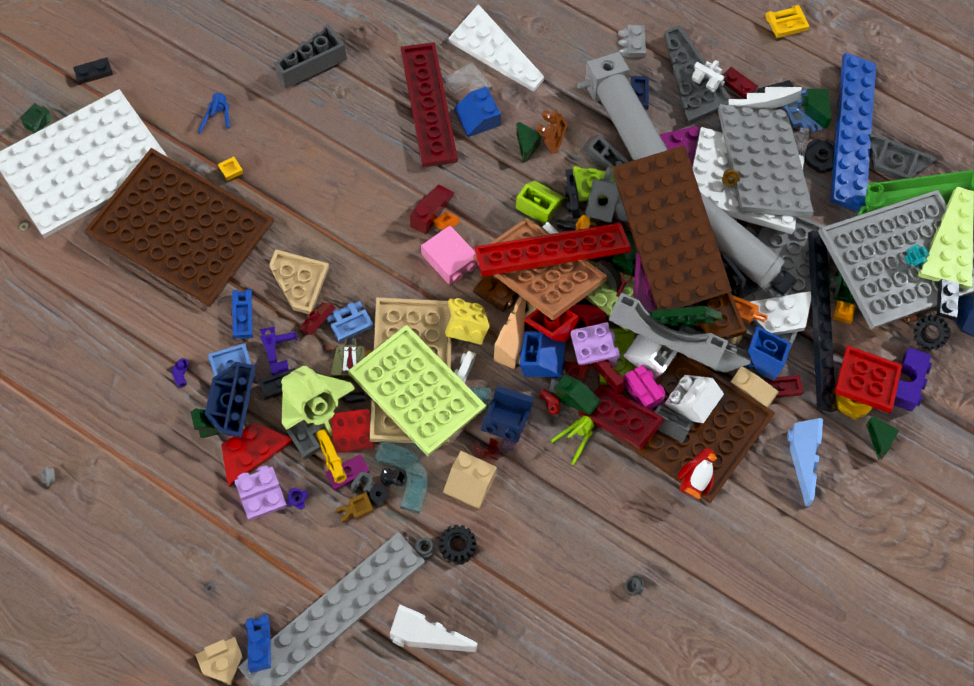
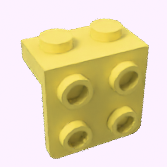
M449 298L448 305L452 317L446 328L445 335L482 345L490 327L484 307L478 303H468L459 298Z

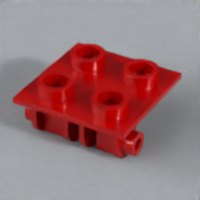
M369 409L339 412L330 418L333 445L336 453L374 448L373 442H370L371 419Z

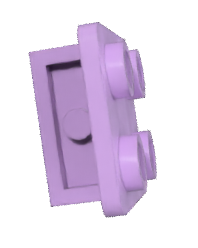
M608 322L571 331V338L579 365L608 359L613 367L617 366V359L620 358L618 347L614 348L613 342H616L613 330L610 331Z

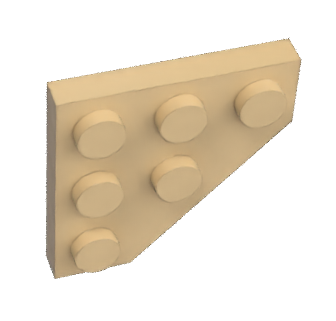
M275 249L269 264L270 270L292 309L309 314L313 311L329 269V263Z

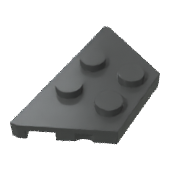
M872 132L870 133L873 169L900 180L914 178L932 165L936 157Z

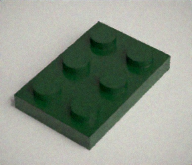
M706 306L653 310L652 318L658 320L660 324H668V327H680V324L697 326V323L700 322L711 325L715 324V321H722V313Z

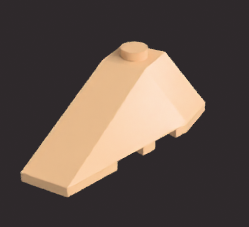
M521 296L515 304L513 313H510L507 325L504 324L494 348V362L512 369L516 368L517 363L520 364L524 337L526 300Z

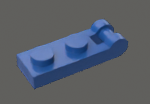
M246 289V291L242 292L232 290L234 339L253 338L252 289Z
M265 614L261 615L258 619H246L248 670L250 673L269 669L271 668L269 616ZM261 626V630L256 631V627Z

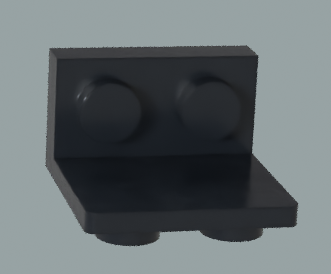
M722 253L721 259L730 283L731 294L742 299L757 291L758 285L742 273L725 253Z

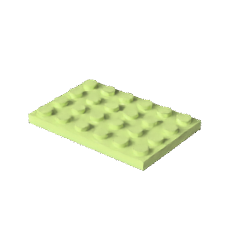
M407 325L348 370V374L427 456L431 455L486 408V405Z

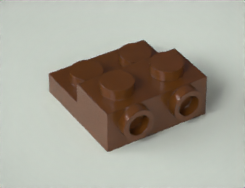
M494 275L484 276L473 289V293L503 313L507 308L510 309L514 305L515 298L519 295Z

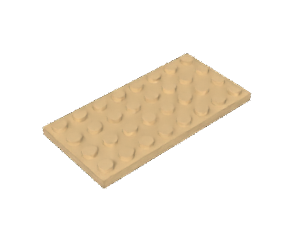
M376 298L374 350L407 325L451 369V337L445 335L446 328L452 317L448 301ZM372 399L370 442L414 443ZM449 439L442 445H449Z

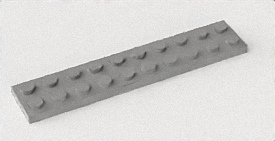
M398 532L271 639V668L250 673L247 659L238 666V669L252 686H283L425 564V560Z

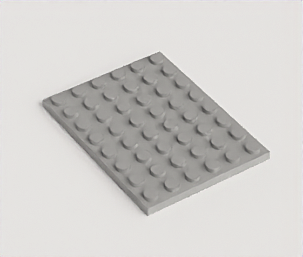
M939 190L822 227L818 231L871 330L937 306L938 282L918 277L917 275L923 265L917 268L913 264L910 266L904 257L908 255L906 250L916 244H919L920 247H926L929 252L930 244L947 209V205ZM974 252L972 288L969 290L959 288L958 298L974 293Z

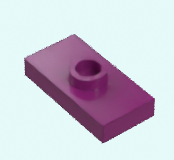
M360 454L342 463V468L347 476L344 482H335L330 470L325 472V475L334 491L352 483L359 473H370V470Z

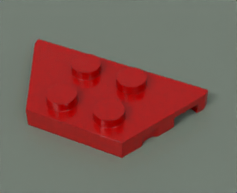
M253 422L243 429L241 438L231 437L221 444L229 487L235 484L234 480H237L240 474L251 473L293 443L292 439Z

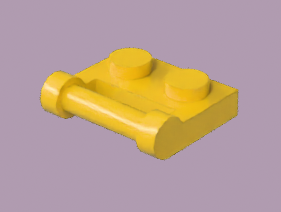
M794 5L792 8L777 12L769 11L765 13L766 21L770 23L776 38L809 30L810 26L799 5Z

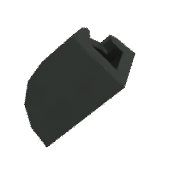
M604 259L598 261L596 268L607 275L605 283L617 292L622 281L620 272L610 262H606Z

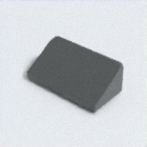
M658 405L654 413L664 418V423L658 430L679 442H683L694 423L662 405Z

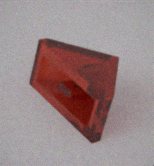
M564 361L562 377L566 374L580 380L584 384L589 374L590 364L579 365L578 362Z

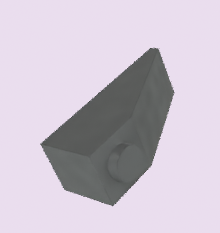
M599 134L590 137L580 150L592 162L605 170L607 167L612 168L629 162Z

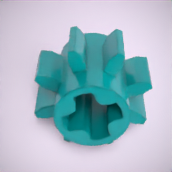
M916 244L906 250L908 255L904 258L908 265L911 266L913 264L917 268L928 261L926 257L930 254L926 247H920L919 244Z

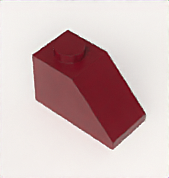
M575 304L568 309L579 316V320L576 323L578 329L606 323L607 320L606 313L595 305Z

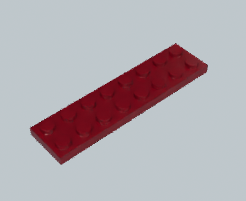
M435 42L401 46V56L422 167L457 163L458 157Z

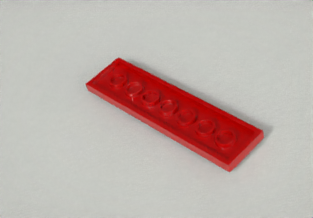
M621 223L474 247V253L482 277L631 252L630 243Z

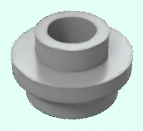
M48 466L45 467V471H41L42 483H46L47 487L50 484H55L54 468H48Z

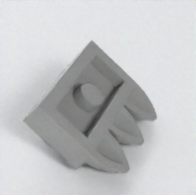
M627 25V28L621 29L618 34L625 38L619 40L618 44L625 48L618 52L625 57H645V25Z

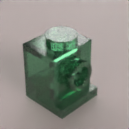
M36 103L20 117L24 128L33 134L42 130L51 121L49 110L44 106L40 107Z

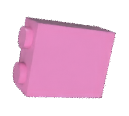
M448 226L421 245V255L449 285L453 282H458L464 274L472 272L478 266V263L473 259L474 250L451 226Z

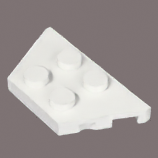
M811 291L750 301L759 306L760 313L768 315L765 323L754 319L753 322L774 335L804 331L811 303Z

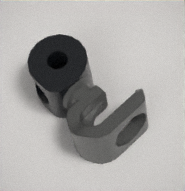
M359 473L351 484L352 494H355L361 483L365 481L364 493H369L372 505L375 507L384 506L387 503L386 489L380 484L373 486V479L369 473Z

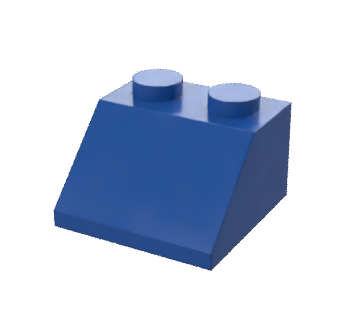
M487 86L470 92L454 107V111L467 137L500 126L501 113Z
M759 326L755 328L748 352L756 372L765 378L775 381L785 366L791 343Z

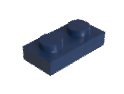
M631 76L630 84L644 109L648 110L649 77Z

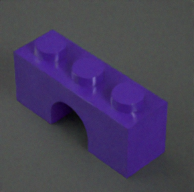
M908 348L902 359L901 372L907 374L912 382L899 380L894 406L911 412L916 406H920L923 398L920 393L927 384L925 376L932 367V363L929 362L931 355Z

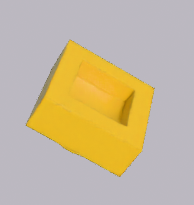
M235 157L218 164L226 181L243 174V170Z

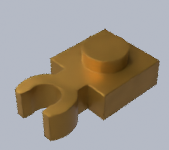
M366 492L348 500L350 506H340L336 509L339 514L346 512L345 516L340 518L342 523L348 522L352 516L358 520L375 512Z

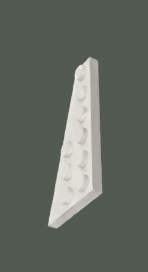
M479 4L449 37V43L533 92L544 81V76Z

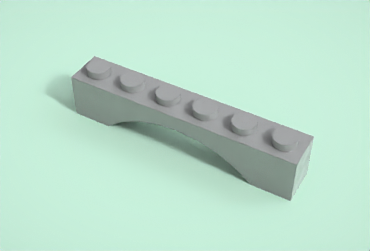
M622 292L609 318L610 321L619 326L630 329L634 333L641 334L654 342L665 345L671 350H676L715 369L728 343L727 340L712 333L688 334L670 329L653 319L639 300Z

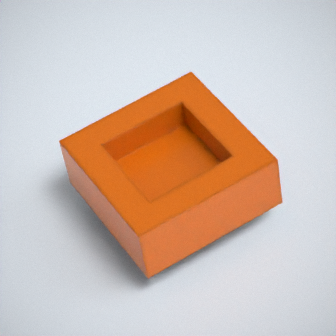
M449 212L433 220L434 226L441 230L448 226L453 228L460 223L458 216Z

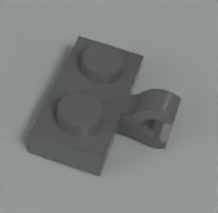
M304 420L286 430L303 459L321 450L314 436L319 430L325 428L323 424H313L308 428Z

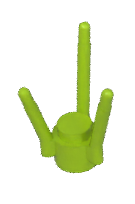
M583 416L551 439V443H554L571 430L573 431L568 435V438H571L576 433L580 436L585 435L571 465L576 463L588 439L593 435L591 430L595 427L594 422L589 417Z

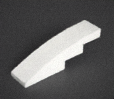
M765 87V93H747V99H729V105L741 108L748 106L755 109H774L800 100L801 87Z

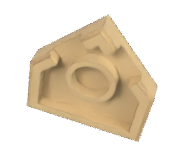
M235 637L227 641L223 639L205 647L204 651L195 654L204 676L214 678L228 685H232L238 666H240L243 660Z

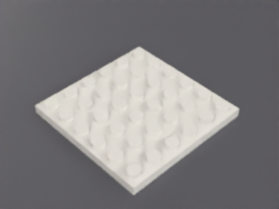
M701 127L692 165L700 192L733 218L793 234L797 216L740 212L735 186L728 187L722 183L723 173L731 169L723 133ZM799 155V158H800V161H801V165H802V169H803L804 157H805V156Z

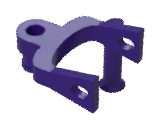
M275 326L259 329L262 334L260 338L268 354L272 375L289 370L287 360L277 362L275 343L290 340L297 341L296 331L276 335ZM267 330H270L271 334L265 335V332Z

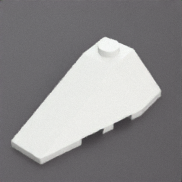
M402 605L398 607L390 631V639H393L392 642L401 647L407 645L409 647L476 652L478 643L455 631L448 633L442 624L438 622L429 623L425 620V615Z

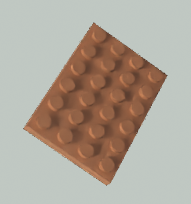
M526 218L490 244L549 235V233ZM474 254L473 259L475 262H477L476 256ZM586 260L494 275L551 320H555L607 281V275Z

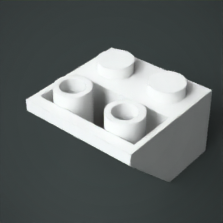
M638 334L623 356L636 368L644 365L646 370L650 369L654 379L664 373L678 351L671 350L665 345Z
M684 375L664 404L690 421L704 423L724 393L713 378Z

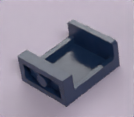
M497 386L489 410L484 415L481 431L518 443L530 415L534 397Z

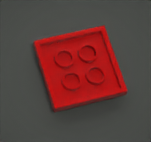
M847 345L834 393L891 413L902 364Z

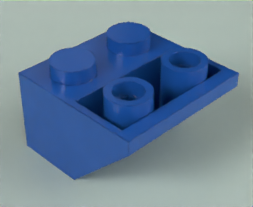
M524 332L520 367L524 377H562L566 342L553 340L542 332Z

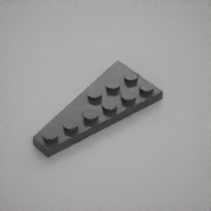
M678 25L666 30L664 38L687 125L718 112L720 104L729 105V99L732 98L723 86H719L713 92L706 88L709 79L704 77L700 84L692 80L696 62L704 66L706 62L681 26Z

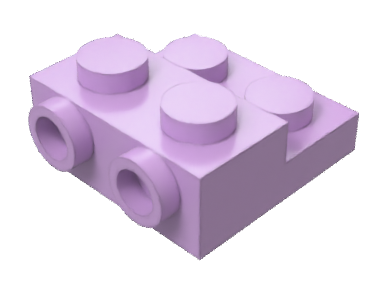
M262 466L257 469L256 473L251 475L243 473L238 476L237 480H234L248 521L287 508L273 467Z

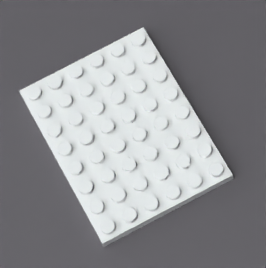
M119 89L0 151V172L43 238H46L103 207L150 148L165 156L167 155Z

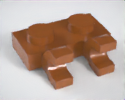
M544 110L542 117L547 122H550V124L547 125V128H544L542 124H538L536 131L541 136H545L544 143L551 153H558L568 124L562 114H558L557 110H553L552 114Z

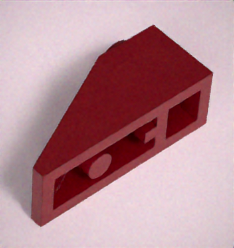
M438 184L418 203L410 214V227L427 234L434 224L433 220L439 217L453 197L454 192Z

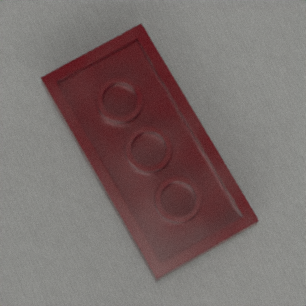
M602 384L594 392L601 402L593 413L589 416L578 411L580 417H589L594 422V425L639 450L645 446L664 423L662 416L621 394L618 395L615 391Z

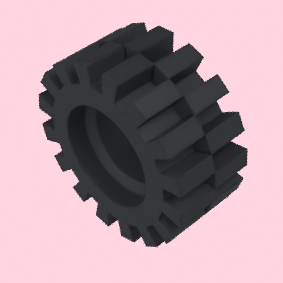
M930 314L922 317L913 330V334H915L914 340H917L918 346L921 345L923 349L928 348L931 351L932 349L938 350L940 347L942 348L950 337L951 330L948 327V322H945V319L943 317L940 318L939 315L932 316ZM930 325L937 327L939 337L936 339L927 338L924 333L925 328Z
M457 524L454 525V528L449 526L447 531L444 530L439 542L442 557L444 559L447 558L449 563L453 561L455 565L458 562L464 564L465 560L468 562L476 551V539L474 533H471V529H465L464 525L458 527ZM452 539H463L466 544L465 548L462 551L452 550L450 547Z

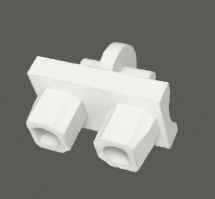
M715 60L713 64L707 61L705 66L696 62L694 66L695 71L692 76L694 82L700 84L704 77L709 79L706 88L713 92L725 83L723 81L724 76L720 75L723 69L718 67L719 61Z

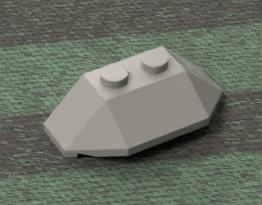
M682 324L678 331L688 334H705L704 331L702 332L685 324ZM727 343L716 369L711 368L725 373L750 364L751 357L744 348Z

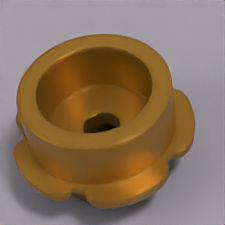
M734 169L726 170L723 173L722 183L728 187L735 186L740 181L739 173Z

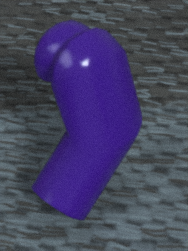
M184 358L176 362L171 372L178 388H183L187 385L184 374L189 363Z

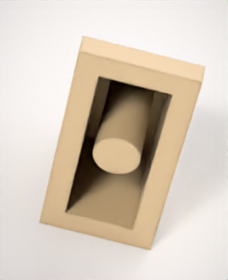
M742 366L731 380L735 387L767 408L778 394L775 388Z

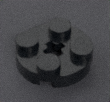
M814 139L809 142L804 153L806 164L820 174L832 171L835 143L828 139L826 141ZM818 153L821 155L825 154V158L820 157Z

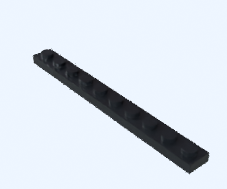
M812 230L808 232L816 401L817 409L834 412L836 411V396L834 393L835 378L827 247L819 232Z

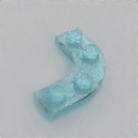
M381 441L375 461L397 469L402 468L407 473V487L400 508L420 514L428 487L426 470L420 459L410 450Z

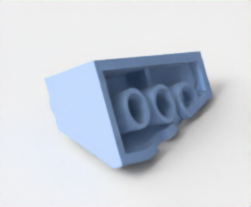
M821 418L794 423L792 429H789L787 433V441H790V452L804 503L808 507L814 501L817 474L813 473V471L816 470L819 462V456L816 455L822 439L823 419Z

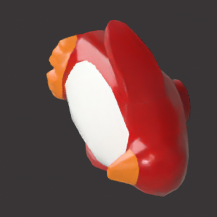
M703 449L681 468L678 474V479L682 478L679 488L680 492L698 500L701 498L702 492L703 495H707L710 492L714 482L713 463L717 459L712 449Z

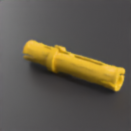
M319 430L315 436L326 458V466L331 471L334 481L342 483L347 479L342 468V460L337 456L327 430Z

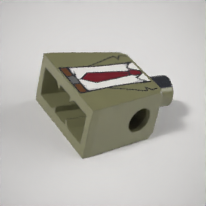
M346 338L345 346L336 348L331 371L332 378L357 383L348 374V370L366 356L364 347L356 346L355 338Z

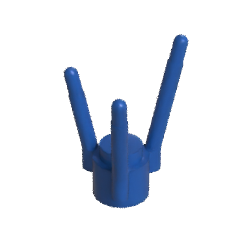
M213 94L212 101L209 103V108L198 133L202 132L210 113L211 116H214L215 112H221L222 110L225 112L226 128L230 127L229 104L226 103L227 97L224 94Z

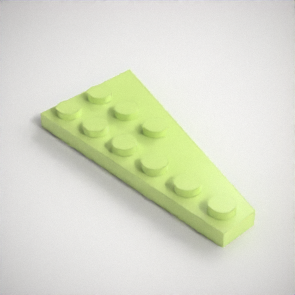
M956 187L953 190L946 212L941 218V224L937 228L930 244V255L926 257L928 261L923 264L917 275L918 277L937 282L941 279H946L959 283V288L966 290L972 288L974 191Z

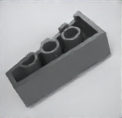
M329 24L323 27L324 30L314 33L309 41L306 43L303 41L299 44L298 49L295 51L291 50L274 63L277 78L285 89L347 60L345 45Z

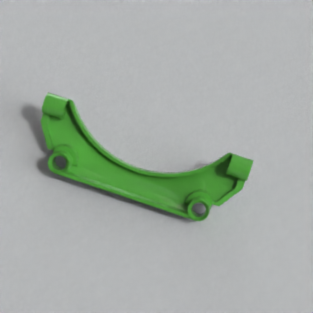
M974 170L870 183L866 189V206L860 208L857 216L935 190H939L947 205L956 187L974 191Z

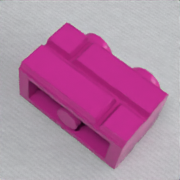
M641 365L624 375V386L636 403L649 410L662 404L665 398V390L660 384H656L650 369L646 370L644 365Z

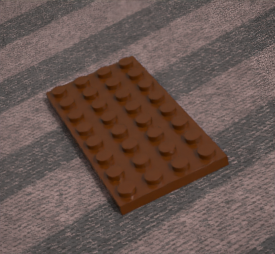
M685 145L612 167L611 170L656 310L681 308L732 292Z

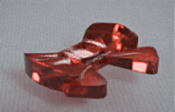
M491 438L489 448H482L479 442L476 441L472 446V456L478 459L491 457L498 460L500 453L497 446L498 442Z

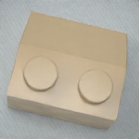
M460 451L452 466L443 493L479 509L496 477L497 467Z

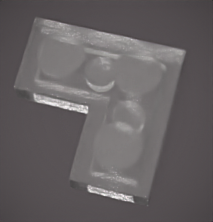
M473 62L444 77L445 85L453 94L467 86L471 91L486 86L489 92L492 90V85Z

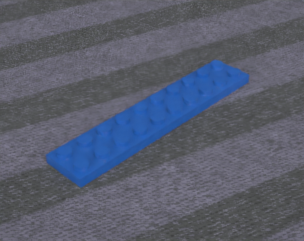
M845 53L842 56L830 202L859 212L861 207L866 206L865 196L868 185L871 147L869 136L872 132L876 63Z

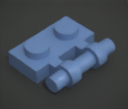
M360 301L356 303L351 302L347 304V307L340 310L335 309L326 319L328 323L336 321L331 324V329L339 343L345 341L346 338H352L374 328L366 310L357 311L363 308ZM351 314V316L342 319L343 316Z

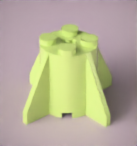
M301 366L284 376L281 381L283 392L282 425L287 430L302 420L309 424H323L324 429L327 430L331 437L332 429L328 420L335 414L333 411L335 406L338 407V399L355 389L354 386L347 381L316 374L308 366Z

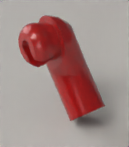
M543 389L539 397L547 402L548 412L552 415H557L561 409L559 398Z

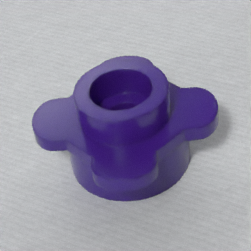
M296 488L290 489L286 505L288 507L295 506L299 510L304 509L305 500L309 496L308 492Z

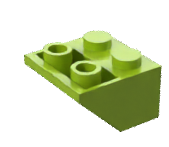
M537 181L527 183L518 194L516 209L545 224L550 222L566 200V197Z

